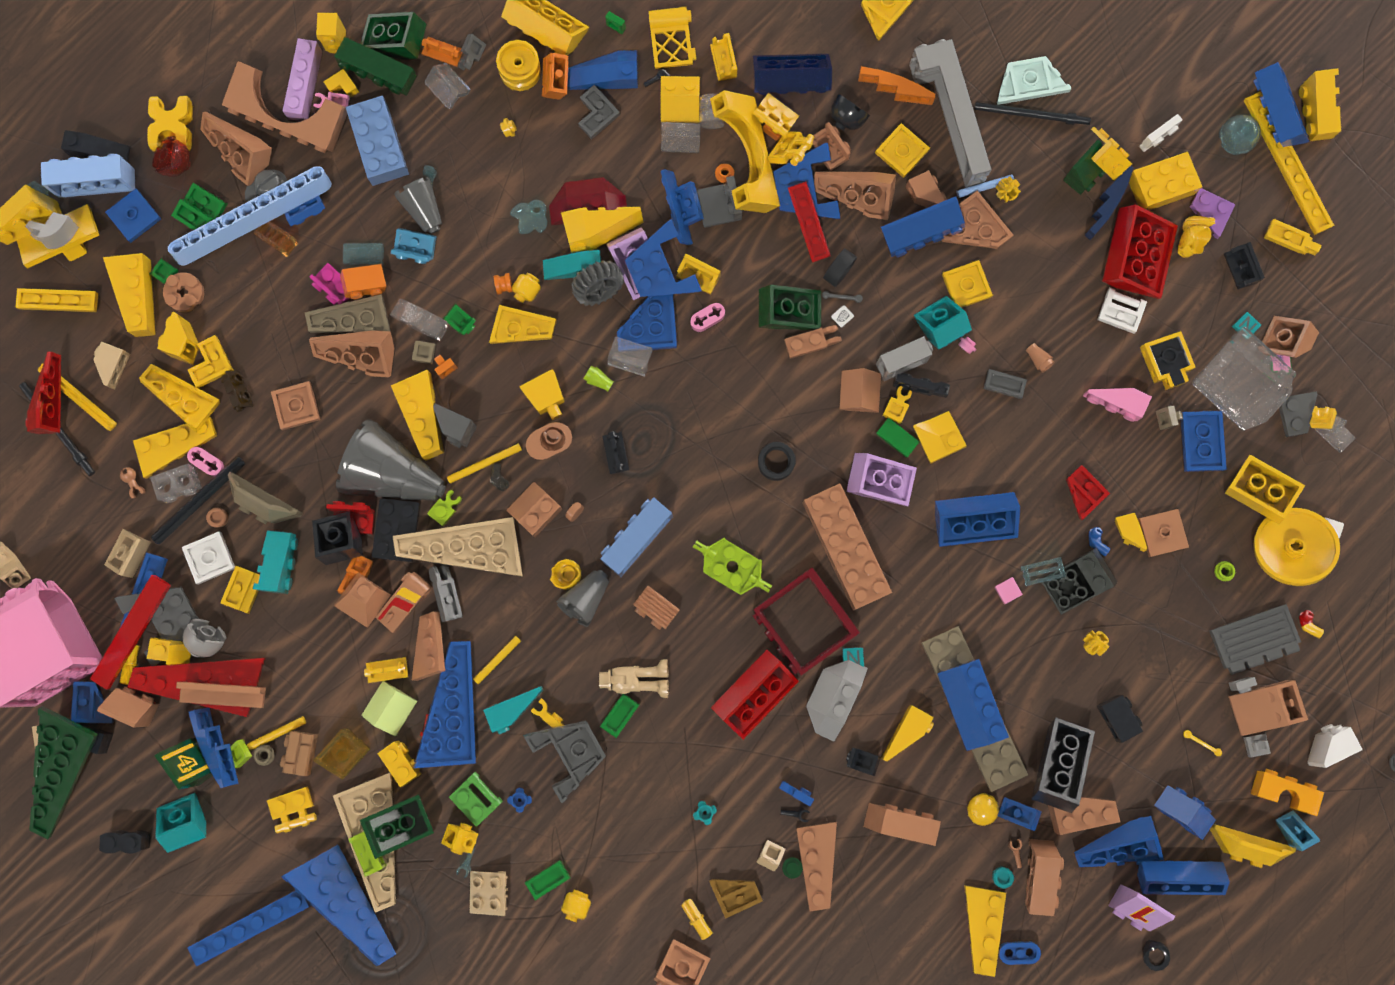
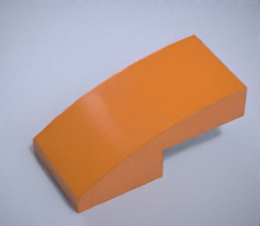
M363 556L353 558L346 569V575L337 590L338 593L342 594L357 573L367 578L373 561Z

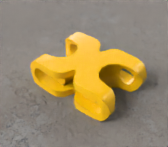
M158 96L150 97L148 114L155 121L148 127V145L153 152L162 151L165 140L168 137L175 136L177 145L182 151L191 150L192 133L186 127L193 119V106L188 96H179L176 107L165 111L164 103Z

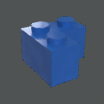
M1167 786L1154 805L1161 813L1178 822L1186 831L1201 840L1204 839L1216 821L1210 814L1212 811L1204 806L1201 800L1196 797L1192 799L1187 797V793L1179 787L1174 789Z

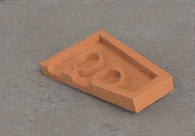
M431 612L420 616L412 680L419 681L445 671L439 612Z

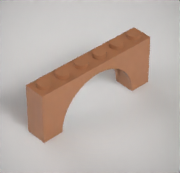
M237 62L222 103L223 106L228 107L227 112L237 116L240 113L246 115V120L256 123L258 120L263 123L262 127L272 131L274 128L279 129V134L291 138L293 135L298 138L297 142L307 146L311 143L315 145L314 149L325 153L326 150L334 151L347 116L346 107L325 98L320 109L310 118L297 123L281 122L268 111L263 102L260 89L263 72L242 62Z

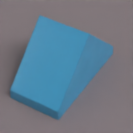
M1294 810L1276 819V823L1289 846L1295 847L1296 850L1304 851L1320 842L1317 835Z

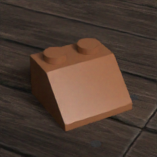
M533 482L506 511L531 535L536 537L556 517L562 508Z
M124 686V688H115L97 709L98 712L133 728L149 727L159 704L154 702L153 697L146 694L140 696L135 693V689Z

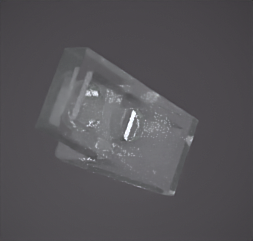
M1338 416L1335 418L1332 429L1314 428L1339 453L1343 452L1356 438L1344 427L1347 421Z

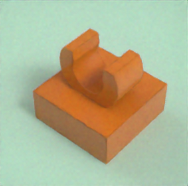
M441 355L434 358L439 365L434 370L441 379H444L458 368L451 358L446 361Z

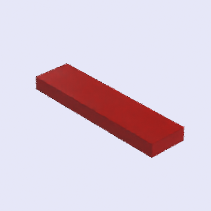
M807 182L789 187L788 191L812 263L831 257Z

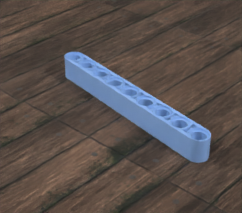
M313 167L174 240L169 244L168 252L179 265H187L330 189L332 183L322 167Z

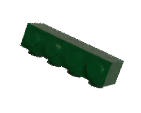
M344 37L334 56L341 69L345 71L351 70L362 79L369 78L377 86L383 87L384 85L397 95L401 93L407 96L417 77L413 68Z

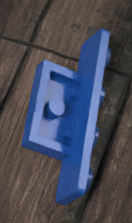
M663 169L661 170V181L666 190V200L670 205L671 219L679 235L677 239L680 244L691 245L693 242L688 226L704 219L695 183L690 181L678 187L674 172Z

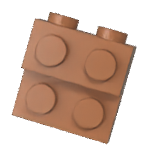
M673 939L653 980L657 982L656 985H699L710 958Z

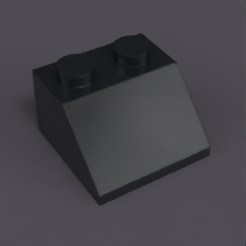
M350 511L312 521L315 558L323 564L329 565L363 556L361 535Z

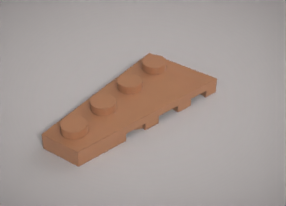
M837 822L796 828L809 911L830 908Z

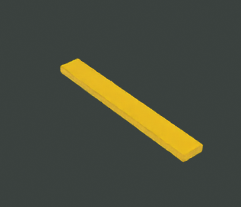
M1262 91L1245 98L1244 103L1313 234L1316 235L1332 228L1334 224L1293 146L1283 147L1280 142L1276 143L1273 132L1276 131L1274 124L1270 126L1266 116L1270 113L1267 107H1263L1260 97L1263 96Z

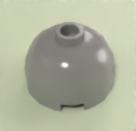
M192 619L184 630L182 636L183 644L189 653L195 657H210L222 648L226 640L225 632L220 627L215 629L208 625L209 621Z

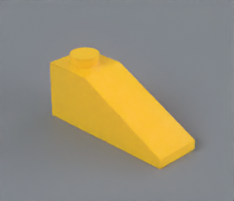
M909 705L881 759L884 761L890 760L923 737L925 733H929L934 725L932 722L934 717Z

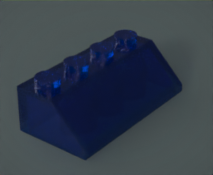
M829 54L753 56L754 93L765 95L769 92H777L779 94L797 92L804 94L808 91H815L817 93L831 91L832 65Z

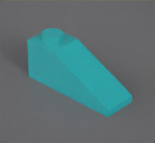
M600 250L580 251L543 260L544 280L576 277L577 273L582 271V268L588 267L589 264L593 265L596 261L598 263L601 262Z
M540 686L484 709L483 711L492 733L498 732L500 735L509 731V726L514 725L543 692V687Z

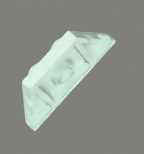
M1046 56L1010 62L1005 70L997 105L1068 93L1071 90V86L1065 84L1060 77L1061 74L1052 67V63Z

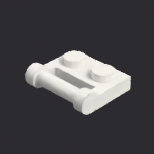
M1109 287L1097 320L1134 334L1137 332L1147 301L1142 299L1139 301L1115 292V289ZM1112 299L1136 308V311L1112 303Z

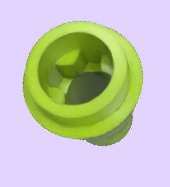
M591 366L583 378L587 381V384L609 391L614 382L597 366L596 368Z

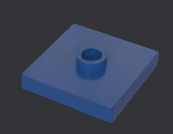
M134 189L105 212L130 243L161 220V217L138 189Z

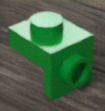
M456 304L442 318L461 335L469 334L475 327L474 323L476 320Z

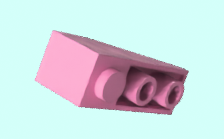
M1135 388L1089 389L1083 394L1090 403L1101 404L1105 406L1107 411L1112 413L1118 412L1124 415L1123 417L1126 420L1132 422L1138 421L1143 417L1152 396Z

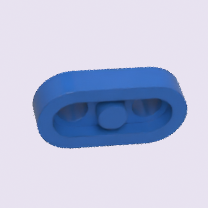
M1031 941L1005 942L1000 945L998 956L1001 961L1008 965L1034 964L1040 959L1041 951ZM1028 948L1032 949V953L1030 955H1026V950ZM1007 949H1011L1010 956H1005Z

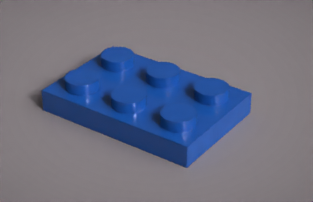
M1222 411L1182 412L1181 431L1184 472L1227 470Z

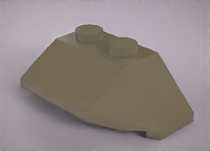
M229 472L228 478L235 503L240 505L239 510L250 514V512L256 514L255 519L264 524L267 522L275 524L302 516L303 513L240 476Z

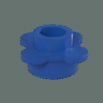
M517 788L516 793L513 796H509L507 801L516 808V812L520 813L524 811V807L532 802V797L527 796L523 788Z

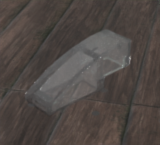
M400 298L390 314L395 319L439 342L449 327L448 322Z

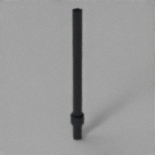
M976 102L974 110L1061 121L1068 125H1074L1075 123L1090 125L1091 117L1076 116V113L1069 112L1061 114Z
M23 382L19 387L31 402L34 392L26 382ZM60 427V433L55 434L72 454L74 462L81 466L88 476L95 474V470L88 463L86 455L77 449Z

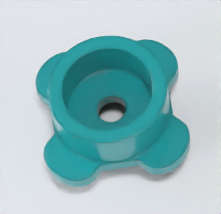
M700 801L693 817L695 820L703 821L705 825H710L713 814L717 812L715 806L707 805L705 801Z

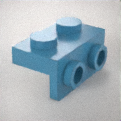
M398 228L396 229L394 248L391 249V254L396 255L398 259L407 260L412 258L417 263L426 264L434 257L436 236Z

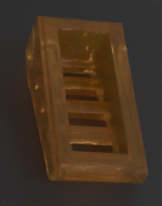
M270 221L258 227L253 233L286 257L289 256L298 244V241L292 235ZM269 227H271L268 233L264 236V233L268 230Z

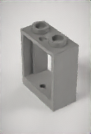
M921 337L881 355L876 366L881 373L883 381H887L896 377L897 374L905 373L927 363L932 356V345L929 341H926L925 337Z

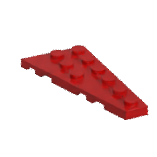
M265 658L135 667L132 670L127 688L179 700L181 689L176 688L177 682L257 687ZM196 704L244 717H249L251 707Z

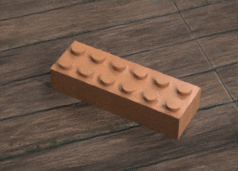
M841 484L805 499L802 503L853 611L891 594L892 591Z

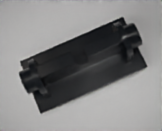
M613 431L609 432L608 435H603L610 474L629 471L622 432L616 433Z

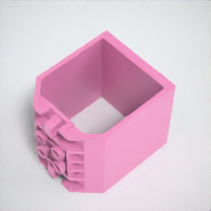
M35 578L25 589L13 588L5 593L6 596L0 598V708L37 706L73 685V682H78L94 673L103 658L72 600L54 581H47L46 586L41 579Z

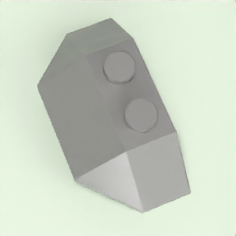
M847 660L822 670L806 705L815 733L835 741L862 687L867 667Z

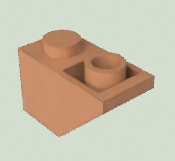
M929 170L909 179L905 186L915 204L928 208L947 200L945 194L940 192L936 177L931 175Z

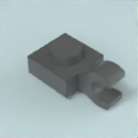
M468 34L461 49V52L465 55L459 60L457 67L465 70V68L470 70L473 61L480 60L486 44L473 34Z

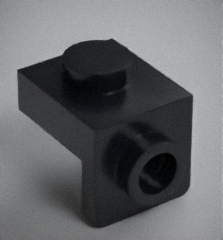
M853 747L846 758L847 767L875 776L881 757Z

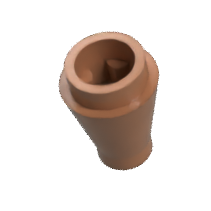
M1035 343L1026 349L1037 370H1041L1042 373L1055 363L1052 360L1053 357Z

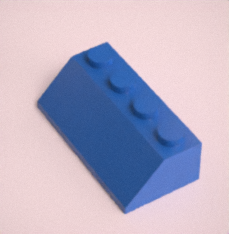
M1277 62L1255 72L1257 79L1254 80L1257 90L1262 91L1263 96L1260 97L1263 107H1267L1270 113L1266 116L1270 126L1274 124L1276 131L1273 132L1276 143L1280 142L1283 147L1310 142L1285 72L1280 64Z
M955 196L884 225L881 229L891 257H901L907 254V251L910 249L918 250L925 247V243L930 241L938 242L944 239V236L947 234L955 235L962 232V228H965V221Z
M1014 492L935 501V521L939 547L1018 538L1020 505Z
M979 659L937 673L966 751L1009 738Z

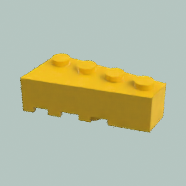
M143 253L103 257L127 332L135 337L156 335L152 275L149 274L151 272V260Z

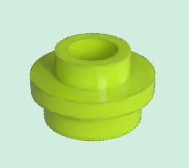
M1223 561L1215 566L1214 573L1220 581H1229L1235 576V568L1230 562ZM1222 568H1225L1227 570L1226 575L1222 574Z

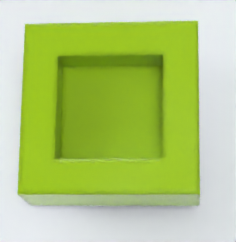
M243 739L237 740L231 746L235 769L240 768L252 755Z

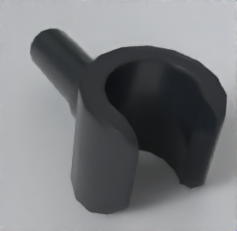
M661 69L654 78L643 84L647 87L659 80L661 81V76L670 75L666 70Z
M800 809L799 811L781 810L780 815L793 816L802 822H808L809 820L802 819L801 815L803 812H810L806 809Z

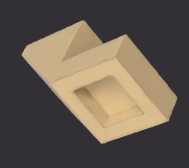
M0 542V579L12 589L18 588L31 579L17 556Z

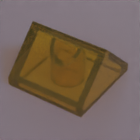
M344 728L334 736L313 761L343 780L367 754L370 748L349 728Z

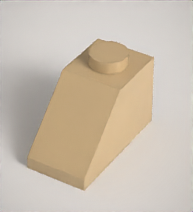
M101 342L94 352L95 357L93 360L103 385L115 390L130 354L120 348Z

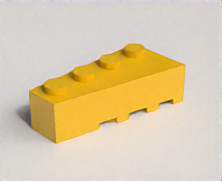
M428 370L391 385L420 455L425 461L444 453L439 422L433 408L436 403L432 374Z

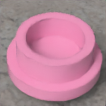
M969 337L965 339L960 338L961 341L958 345L967 353L971 354L972 351L975 352L977 350L974 347L976 343Z

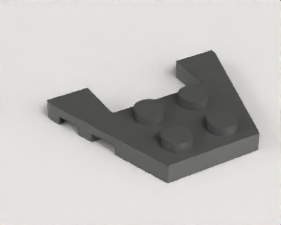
M176 587L169 588L151 620L161 639L182 641L187 624L192 619L199 618L183 588ZM140 593L114 598L123 614L132 609ZM148 649L144 651L146 657L148 654ZM148 659L151 666H156L160 662V660Z
M587 721L523 735L533 753L553 743L570 773L569 776L552 785L561 803L567 799V796L573 790L575 791L585 776L589 775L606 757Z

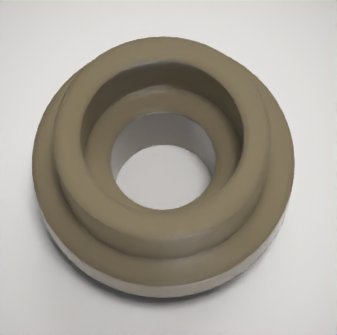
M261 745L254 752V760L262 766L269 765L275 758L273 748L268 745ZM264 751L268 753L266 759L262 757Z

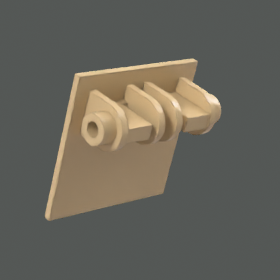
M470 871V913L505 916V910H507L506 897H508L506 891H508V888H506L508 878L506 871H499L498 873Z

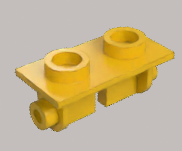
M406 657L366 663L364 675L368 678V683L407 678Z

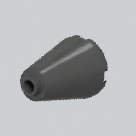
M426 177L425 181L423 178L415 180L403 186V192L400 193L397 190L394 193L399 203L425 233L433 234L440 230L439 226L442 225L429 177Z
M593 570L556 601L558 603L557 606L568 617L579 619L577 621L578 624L588 627L609 584L608 575L601 570H598V572Z

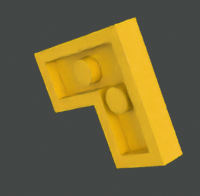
M215 335L197 344L205 361L188 369L192 381L197 388L221 378L226 374L225 371H234L218 337Z

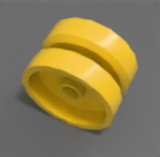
M522 40L509 41L498 51L496 58L497 68L502 81L507 87L516 91H524L537 84L542 71L538 53L531 44Z

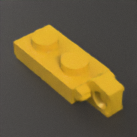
M1276 219L1270 222L1264 239L1304 255L1309 253L1315 256L1322 246L1313 242V238L1310 237L1309 233Z

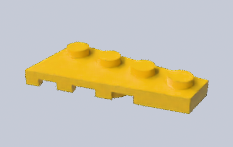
M150 364L139 377L140 382L196 432H198L220 404L219 399L153 364Z
M209 417L198 432L194 431L188 424H183L133 440L143 478H149L156 471L167 467L169 463L185 456L191 448L200 447L215 438L217 435L212 418Z
M964 885L973 972L975 974L995 977L1006 893Z

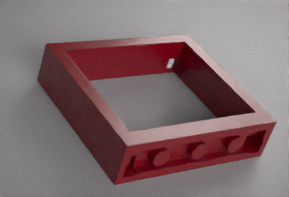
M813 567L753 610L755 614L752 615L758 625L763 624L767 629L764 633L771 642L775 640L779 646L776 650L781 657L788 658L790 661L788 666L794 674L798 673L800 676L860 633ZM808 578L848 634L801 667L762 611Z

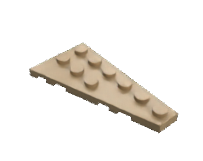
M513 517L393 536L396 557L523 577Z
M391 773L333 795L348 839L364 831L360 823L361 819L393 806ZM350 842L374 911L378 912L395 905L394 851L383 855L387 865L385 868L365 877Z

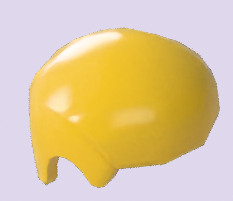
M564 559L558 561L551 569L550 581L557 588L571 589L581 579L580 566L573 560Z
M986 793L976 795L967 806L968 816L977 825H989L998 817V802L993 796Z

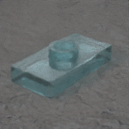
M382 243L343 244L344 264H383L384 245Z

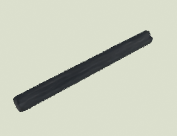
M238 456L235 457L151 536V539L156 544H161L229 480V472L236 474L245 465L244 460Z

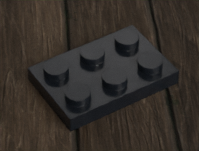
M380 498L372 558L413 562V559L396 557L393 536L417 532L420 503Z

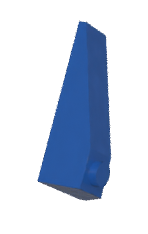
M637 50L616 51L569 67L567 90L590 89L593 85L598 89L638 88Z
M1151 816L1129 821L1074 852L1079 867L1105 866L1111 862H1116L1117 866L1125 865V862L1136 861L1137 865H1140L1141 861L1164 860Z

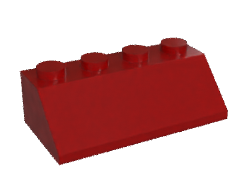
M766 650L717 700L711 709L744 740L799 681L780 660Z

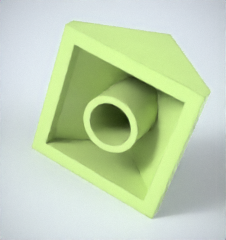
M382 681L362 716L373 726L397 736L418 701L386 681Z

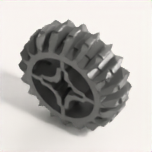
M602 260L600 263L596 261L593 265L589 264L588 267L582 268V271L578 272L577 276L573 278L571 283L572 293L580 304L585 306L590 304L593 306L597 303L600 305L601 302H606L607 299H612L613 295L618 294V290L622 288L621 285L624 283L623 274L619 267L611 261L605 262Z

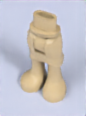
M660 660L658 665L654 667H617L612 670L608 669V672H599V687L608 688L609 691L613 690L617 694L654 691L658 692L660 697L668 698L669 680L639 681L638 677L668 678V660Z

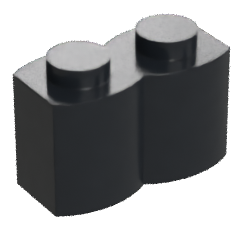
M116 830L100 835L99 851L103 853L122 851L131 854L150 848V833L144 830L133 832Z

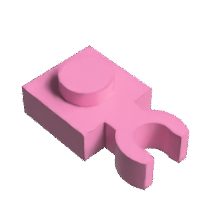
M328 92L327 98L321 93H315L316 97L322 99L320 104H314L316 108L320 109L325 98L344 107L349 105L350 96Z

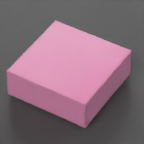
M1013 577L994 587L1003 604L1023 595Z

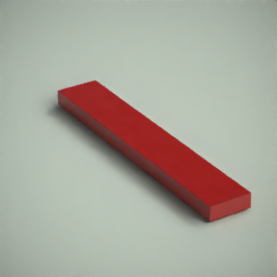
M151 575L90 680L106 690L111 688L171 587L169 583L156 575Z

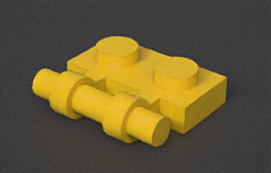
M769 93L753 113L759 122L767 124L773 129L772 131L775 134L779 133L783 137H785L799 117L798 114Z
M787 132L785 137L782 136L769 154V162L787 164L789 159H791L790 163L796 166L804 159L805 152L812 147L815 137L812 134L803 137L801 132Z
M308 787L267 800L272 820L281 818L282 824L275 826L277 834L290 832L292 828L301 825L305 827L310 822L317 820L315 813L307 814L306 809L314 806ZM299 813V818L290 820L289 814Z

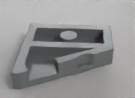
M1317 391L1277 399L1286 437L1303 435L1309 432Z

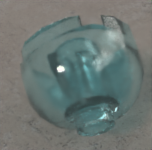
M1245 114L1236 115L1228 119L1219 132L1222 147L1228 153L1234 155L1250 152L1258 144L1261 136L1258 122L1253 117Z

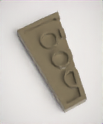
M381 294L305 312L310 333L391 331L384 299Z

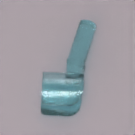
M425 165L423 175L429 177L433 187V179L437 172L432 166Z
M473 849L472 853H468L464 863L458 867L457 875L463 868L466 870L464 878L468 876L471 871L470 861L475 849Z

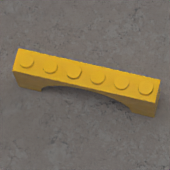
M724 90L710 98L714 117L725 121L738 134L746 149L750 166L747 183L732 190L735 209L767 213L779 207L780 202L771 164L768 159L761 122L753 115L757 108L755 97Z

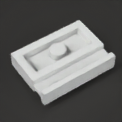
M1178 114L1148 135L1139 147L1145 152L1150 147L1159 145L1165 136H1171L1179 129L1178 125L1182 118Z

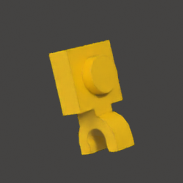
M542 698L539 700V703L543 705V709L541 711H537L535 708L531 710L533 714L540 716L552 728L564 725L561 723L563 719L555 712L551 714L547 711L548 705Z

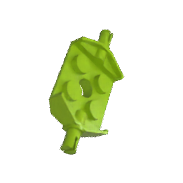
M722 538L711 546H705L698 540L695 542L693 548L704 555L703 573L740 595L754 587H760L767 593L770 591L773 585H770L761 578V559H757L727 541L726 538ZM732 561L738 565V570L734 573L729 572L726 568L727 564Z

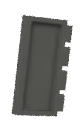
M1287 604L1209 630L1223 668H1228L1231 675L1246 670L1245 665L1250 669L1264 664V659L1266 662H1270L1283 657V653L1287 656L1300 651L1298 643L1301 640Z

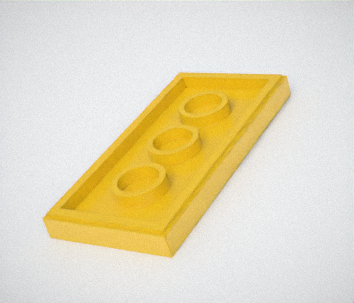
M88 204L65 214L79 228L73 238L64 246L56 249H47L41 241L34 239L31 234L18 239L17 243L23 265L28 269L99 236L91 208Z

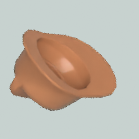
M554 422L546 424L529 435L526 440V450L535 459H547L569 447L572 441L571 430L563 423Z

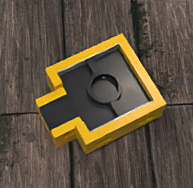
M1181 331L1145 343L1140 347L1154 384L1162 381L1165 390L1188 382L1186 372L1196 368Z

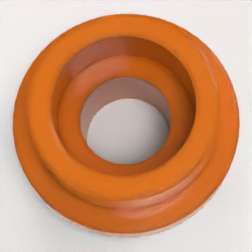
M721 164L715 170V177L721 183H726V177L734 176V169L729 164ZM723 170L728 171V174L722 175L721 172Z

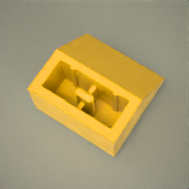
M172 312L171 316L166 320V328L163 335L158 339L157 349L172 358L193 365L199 351L197 338L190 322L177 313Z

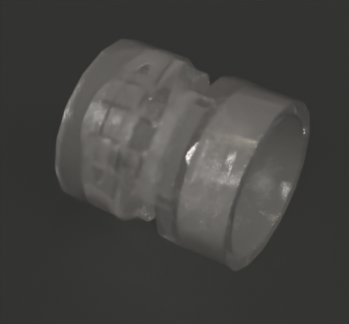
M705 94L700 97L701 112L699 124L703 128L718 129L724 126L723 120L714 117L710 98L717 94Z

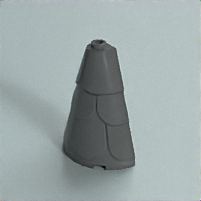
M367 419L361 425L363 428L355 431L339 465L337 474H340L341 478L336 481L338 492L345 495L401 498L403 500H438L439 496H443L446 486H444L445 482L422 459L414 456L379 423Z

